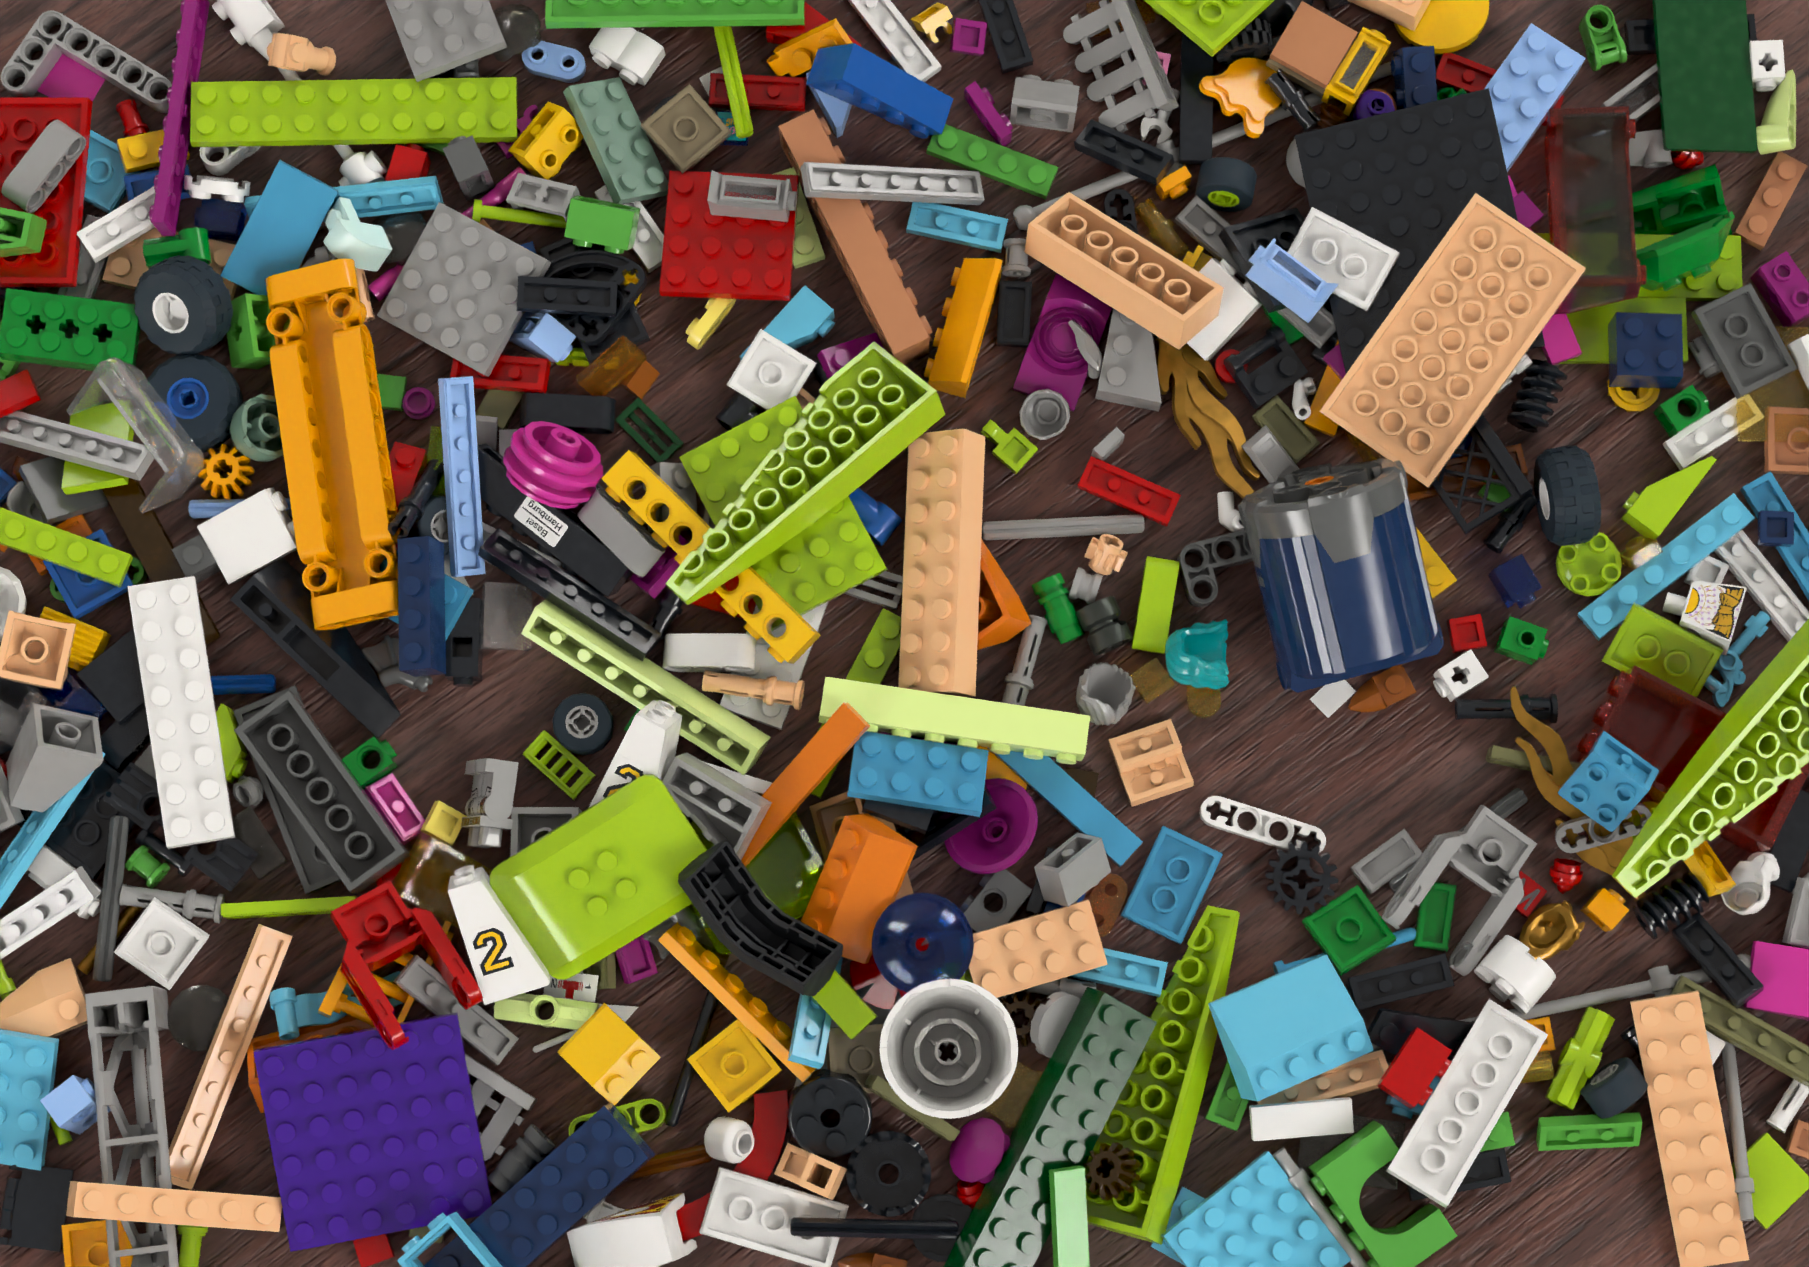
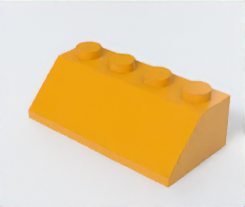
M964 258L962 267H955L950 286L956 288L953 298L946 297L942 316L947 317L944 329L937 328L933 346L938 348L935 359H928L924 372V377L929 378L928 384L935 390L966 398L1001 278L1003 260L997 258Z

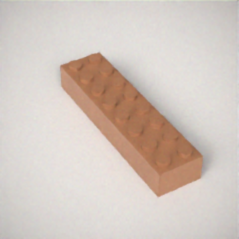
M814 109L778 126L780 145L791 167H794L803 191L804 186L800 167L804 162L846 163L839 146H832L829 137L831 131L824 117L818 119ZM807 197L883 348L904 365L928 354L929 342L932 341L930 336L932 329L924 315L918 316L915 306L918 305L916 297L910 287L904 288L901 279L903 273L895 258L889 259L887 240L881 230L875 231L872 222L874 216L866 201L861 203L859 199Z

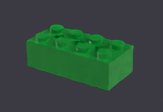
M6 288L0 332V357L2 360L134 376L141 328L138 317L135 314V304ZM38 322L42 323L45 329H39V334H34L31 326H35V323ZM68 327H75L78 334L73 333V338H67L64 330H68ZM102 331H108L112 337H106V342H100L97 336L98 333L101 334Z

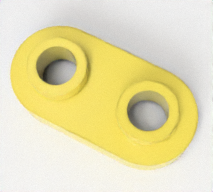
M710 298L705 306L707 309L706 313L701 319L696 317L688 326L685 332L689 335L687 343L699 350L729 314L736 299Z

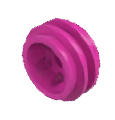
M544 421L531 422L525 428L518 429L511 437V445L504 452L503 463L507 468L506 475L511 484L524 495L550 507L562 509L576 508L579 504L589 501L596 491V485L603 477L601 455L596 447L582 435L555 423Z

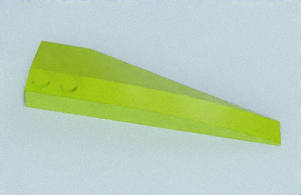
M875 341L872 342L825 381L819 389L820 395L813 404L809 402L802 410L803 417L794 428L789 427L782 436L783 442L780 446L768 453L741 487V495L734 504L730 502L722 511L723 518L714 529L709 528L702 537L704 541L696 551H691L666 582L667 587L685 604L689 605L745 571L795 537L848 497L945 416L937 391Z

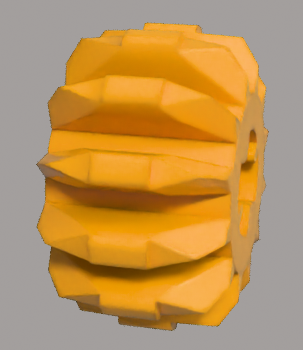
M221 444L220 453L218 454L213 448H209L208 453L212 456L210 460L200 458L199 461L206 467L197 471L198 477L205 479L201 487L204 490L211 489V496L214 498H218L223 494L226 500H230L232 498V491H235L239 496H243L244 492L240 486L242 484L249 487L252 486V481L245 476L255 473V469L247 465L251 459L241 455L235 446L229 452L228 446ZM229 466L232 473L227 472L229 476L223 478L220 475V471L225 472L223 468Z

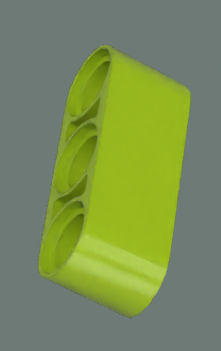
M1146 557L1132 649L1165 654L1179 561Z
M643 1099L616 1107L637 1133L661 1127L667 1115L665 1106L655 1099ZM649 1104L657 1106L660 1111L659 1119L653 1124L646 1123L642 1118V1110ZM597 1112L575 1118L570 1123L569 1136L576 1131L580 1123L588 1121Z

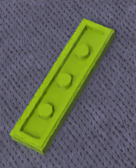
M345 896L221 904V916L230 920L331 914V911L358 897Z

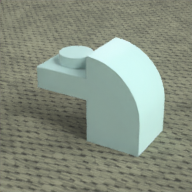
M339 197L331 210L328 211L324 221L329 233L323 240L327 249L338 259L354 260L355 268L377 272L393 250L383 227L360 222L351 200Z

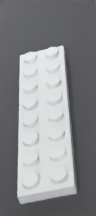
M191 576L127 586L166 847L170 849L235 838L196 578Z

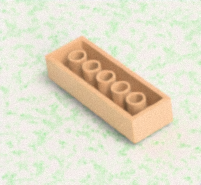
M1070 192L1066 193L1028 224L1024 251L1026 254L1178 350L1219 315L1224 287Z

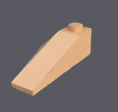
M71 958L37 971L0 1002V1029L53 1038L87 1024L85 992Z

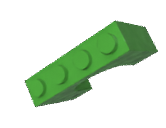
M1375 1120L1308 1168L1314 1175L1310 1181L1321 1196L1327 1194L1333 1203L1329 1207L1330 1211L1340 1224L1344 1221L1347 1223L1352 1231L1348 1234V1237L1358 1251L1363 1249L1370 1257V1260L1366 1262L1369 1267H1416L1456 1238L1457 1234L1440 1209L1430 1202L1405 1221L1391 1228L1372 1227L1365 1221L1359 1204L1361 1189L1366 1180L1374 1172L1394 1159L1399 1150L1383 1125Z

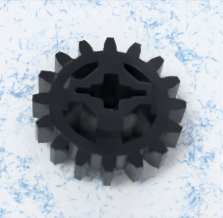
M1303 840L1300 848H1295L1293 843L1289 842V851L1286 853L1278 848L1276 851L1280 858L1278 860L1269 859L1268 861L1274 867L1273 871L1265 872V877L1273 879V882L1266 886L1267 890L1277 891L1273 901L1276 903L1283 899L1285 901L1283 905L1284 910L1288 911L1294 905L1297 914L1302 913L1304 906H1308L1311 913L1315 912L1314 904L1317 902L1325 907L1327 905L1323 898L1325 894L1330 896L1335 894L1329 887L1330 884L1338 883V878L1330 875V872L1337 869L1336 865L1326 864L1330 854L1326 852L1319 855L1320 846L1318 844H1315L1310 850L1306 841ZM1296 856V862L1288 869L1282 868L1285 862ZM1310 857L1322 866L1323 872L1314 871L1310 867ZM1304 869L1307 876L1312 878L1304 880L1303 885H1298L1297 880L1291 877L1299 875L1300 870ZM1280 882L1289 884L1294 889V897L1289 896L1283 891ZM1321 886L1315 895L1307 898V893L1312 888Z

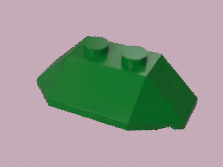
M1732 211L1614 259L1607 267V271L1612 276L1650 291L1663 287L1664 291L1671 290L1683 283L1681 279L1690 275L1694 279L1700 278L1712 271L1711 266L1719 259L1735 216Z

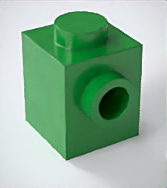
M1510 616L1503 623L1494 652L1532 665L1538 658L1543 659L1549 645V640L1545 639L1548 629Z

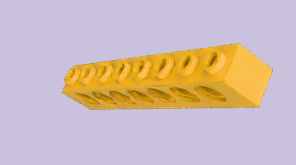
M628 450L601 478L608 485L605 491L616 502L620 503L623 500L631 508L628 514L637 523L643 526L646 522L654 530L651 536L663 548L669 545L677 553L674 559L680 565L691 551H696L703 543L702 537L711 527L636 453ZM638 483H644L646 486L645 495L641 499L635 500L633 488ZM667 505L669 508L668 518L663 522H658L656 519L657 509L660 506ZM685 528H690L692 531L691 541L686 545H681L679 542L680 532ZM752 567L737 575L739 585L735 590L728 591L724 583L709 592L712 594L716 591L724 599L720 603L722 607L733 617L739 614L747 622L744 628L756 640L762 637L770 645L767 651L780 663L786 660L788 663L794 664L821 636ZM759 596L763 603L762 609L756 614H751L748 609V603L751 598ZM782 619L786 624L785 633L780 637H775L771 631L772 624L776 620Z

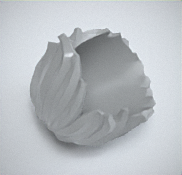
M1107 662L1094 663L1089 669H1085L1084 674L1079 677L1076 692V702L1082 715H1089L1090 723L1095 725L1109 726L1110 724H1116L1127 713L1132 702L1134 690L1136 689L1132 684V677L1129 676L1128 672H1124L1122 668H1118L1116 664L1110 665Z

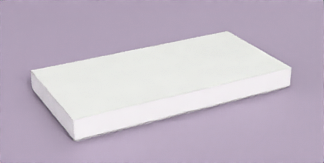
M719 1167L699 1233L812 1267H831L840 1237L793 1236L790 1233L791 1219L794 1217L845 1219L849 1205Z

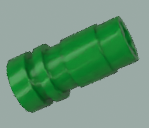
M1058 573L1031 585L1035 596L1039 595L1040 597L1038 600L1039 605H1043L1047 614L1044 616L1048 621L1047 623L1052 634L1056 633L1060 645L1083 636L1084 632L1076 616L1074 606L1070 603L1067 596L1070 592L1067 587H1063V584H1065L1064 578L1061 573Z

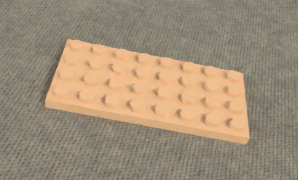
M1475 193L1320 412L1386 459L1393 462L1400 460L1406 473L1429 488L1583 275L1586 268Z

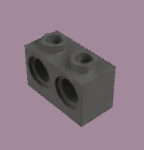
M473 135L467 138L465 136L457 137L451 140L447 147L442 148L466 201L489 192L495 187Z

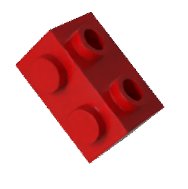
M1417 1027L1411 1032L1376 1086L1409 1109L1414 1108L1417 1104L1423 1106L1433 1092L1429 1085L1435 1076L1441 1078L1452 1063L1448 1059L1452 1050Z

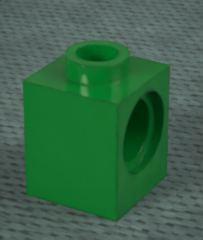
M1691 385L1660 404L1653 413L1671 438L1708 415L1711 411L1708 408L1709 402L1704 393L1700 390L1696 391L1694 386ZM1678 404L1687 405L1691 410V416L1685 417L1681 415L1678 411Z
M375 736L342 758L344 764L364 789L398 767L393 760L397 756L395 750L386 739L380 742ZM371 753H379L381 758L379 765L374 769H367L365 767L366 757Z

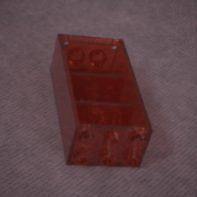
M1634 665L1626 672L1622 670L1610 682L1606 690L1610 697L1604 705L1600 704L1591 720V722L1595 723V726L1589 734L1585 733L1577 747V751L1581 752L1577 762L1580 763L1581 760H1585L1597 738L1605 731L1659 770L1649 792L1644 797L1653 802L1660 803L1686 765L1727 713ZM1809 763L1801 768L1802 773L1794 779H1786L1778 785L1777 792L1736 823L1729 822L1721 828V834L1718 836L1751 854L1771 849L1809 774Z

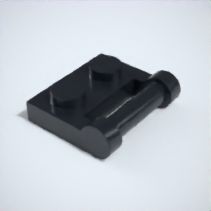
M1277 325L1269 328L1265 336L1239 354H1231L1224 359L1227 371L1254 409H1257L1308 373L1287 342L1285 333ZM1273 346L1278 354L1247 375L1243 366Z

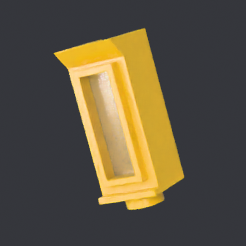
M1363 26L1330 83L1325 88L1321 99L1322 102L1327 104L1330 97L1333 96L1347 104L1344 114L1350 116L1358 98L1367 88L1389 50L1391 42L1387 40L1383 33L1375 29L1369 30Z

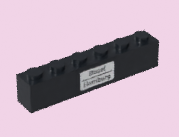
M487 444L478 445L481 499L487 503L485 505L486 508L494 515L504 516L512 523L511 527L522 536L531 537L538 543L536 546L541 552L551 557L554 555L563 562L562 567L568 573L574 576L580 575L589 582L588 586L607 597L618 593L632 571L579 519L578 514L570 508L550 507L521 493L511 484L506 475L507 468L503 463L504 457Z

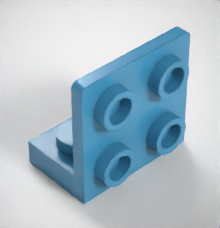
M1603 731L1595 741L1588 756L1562 785L1558 794L1605 829L1613 832L1649 792L1659 770Z

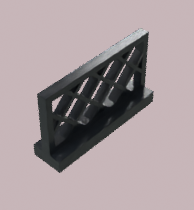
M1483 414L1468 433L1472 438L1470 451L1457 448L1454 454L1468 456L1465 473L1446 469V463L1439 473V481L1435 478L1431 484L1465 535L1518 501L1523 502L1528 499L1533 493L1532 486ZM1475 444L1477 445L1481 453L1474 452ZM1472 457L1487 460L1490 465L1488 477L1469 474ZM1493 471L1500 480L1492 478ZM1444 475L1463 478L1460 495L1445 492L1442 487ZM1467 479L1486 483L1483 500L1464 496ZM1490 484L1504 486L1511 497L1501 503L1487 501ZM1451 499L1458 500L1457 508L1455 507ZM1462 501L1481 505L1479 517L1466 523L1460 514ZM1485 506L1493 507L1484 513Z

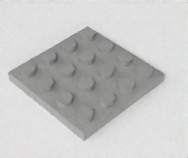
M439 202L377 316L489 377L524 313L516 311L518 276L544 277L551 262Z

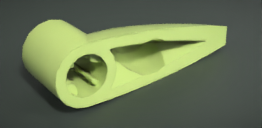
M1793 69L1785 74L1784 80L1772 93L1765 108L1761 126L1756 127L1757 147L1761 155L1791 150L1796 146V79Z

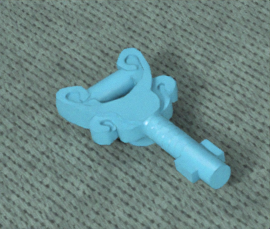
M1760 611L1756 617L1752 615L1743 625L1746 629L1729 647L1727 655L1721 654L1713 669L1720 672L1724 680L1723 684L1710 674L1703 685L1713 693V703L1716 707H1724L1731 696L1733 686L1741 685L1746 680L1745 674L1740 671L1743 668V663L1739 656L1755 637L1760 638L1768 629L1766 624L1771 618L1765 612Z

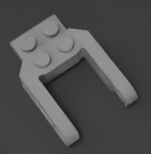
M1480 805L1462 832L1454 831L1434 836L1386 906L1382 919L1394 928L1399 929V925L1408 917L1414 906H1419L1447 864L1481 889L1490 892L1491 897L1462 937L1448 961L1449 967L1462 976H1466L1476 967L1524 897L1523 883L1519 877V870L1537 843L1489 808Z

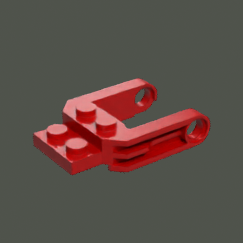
M391 881L331 911L330 917L347 943L340 971L382 1039L391 1050H395L409 1042V1037H405L399 1022L394 1016L393 1006L371 972L411 952L417 945L421 944L453 995L465 1010L483 1001L477 982L432 911L416 907L413 909L407 908Z

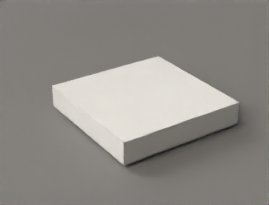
M760 329L726 385L764 409L769 410L787 399L797 396L816 363Z
M154 897L117 946L114 953L170 990L210 935Z

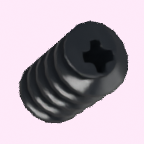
M1532 359V365L1525 371L1527 377L1523 378L1520 383L1523 389L1518 390L1516 393L1518 401L1513 402L1511 406L1513 413H1509L1507 421L1521 430L1537 433L1538 427L1549 426V422L1543 419L1542 416H1552L1554 413L1551 408L1546 406L1547 403H1558V398L1551 394L1552 391L1562 392L1563 387L1556 383V380H1566L1568 376L1555 365L1542 360Z
M1687 872L1683 874L1682 880L1678 878L1672 880L1671 887L1668 885L1660 887V894L1653 891L1649 893L1648 900L1645 898L1637 900V907L1633 906V911L1645 932L1652 939L1658 938L1656 927L1667 933L1669 932L1667 921L1670 920L1676 927L1680 925L1679 914H1682L1687 920L1692 919L1690 908L1693 907L1699 914L1702 913L1703 907L1701 902L1709 903V897L1695 875Z

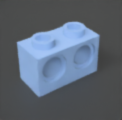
M72 1075L40 1100L58 1127L80 1135L97 1122L94 1083L89 1078L82 1079Z

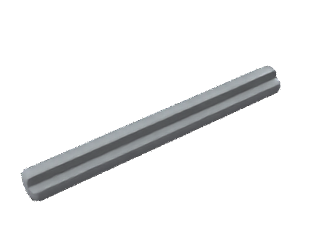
M1141 514L989 521L983 523L982 535L983 539L987 541L1142 533L1145 529L1144 517Z

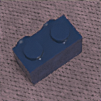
M1434 46L1405 47L1393 51L1390 66L1395 82L1393 98L1395 99L1397 110L1437 101Z

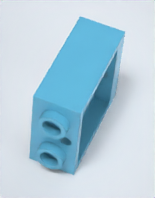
M457 1212L448 1216L444 1213L438 1215L427 1225L431 1231L422 1239L417 1235L402 1247L405 1254L397 1260L402 1267H425L417 1257L452 1227L484 1267H502Z

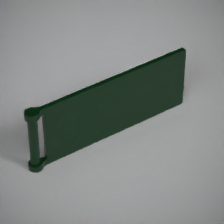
M1652 0L1663 149L1665 151L1754 153L1758 147L1746 0Z

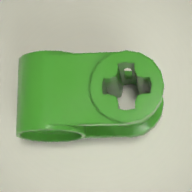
M1604 5L1591 7L1579 24V32L1586 48V55L1591 69L1598 71L1601 69V66L1610 63H1625L1627 61V51L1624 41L1620 36L1613 12ZM1590 18L1599 19L1603 24V28L1597 29L1593 27L1590 23Z

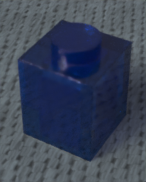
M213 198L202 199L201 207H197L195 211V226L207 229L208 238L238 241L245 228L247 211L242 202H230Z
M1522 554L1498 566L1488 574L1508 609L1516 604L1521 609L1537 599L1534 594L1542 588Z

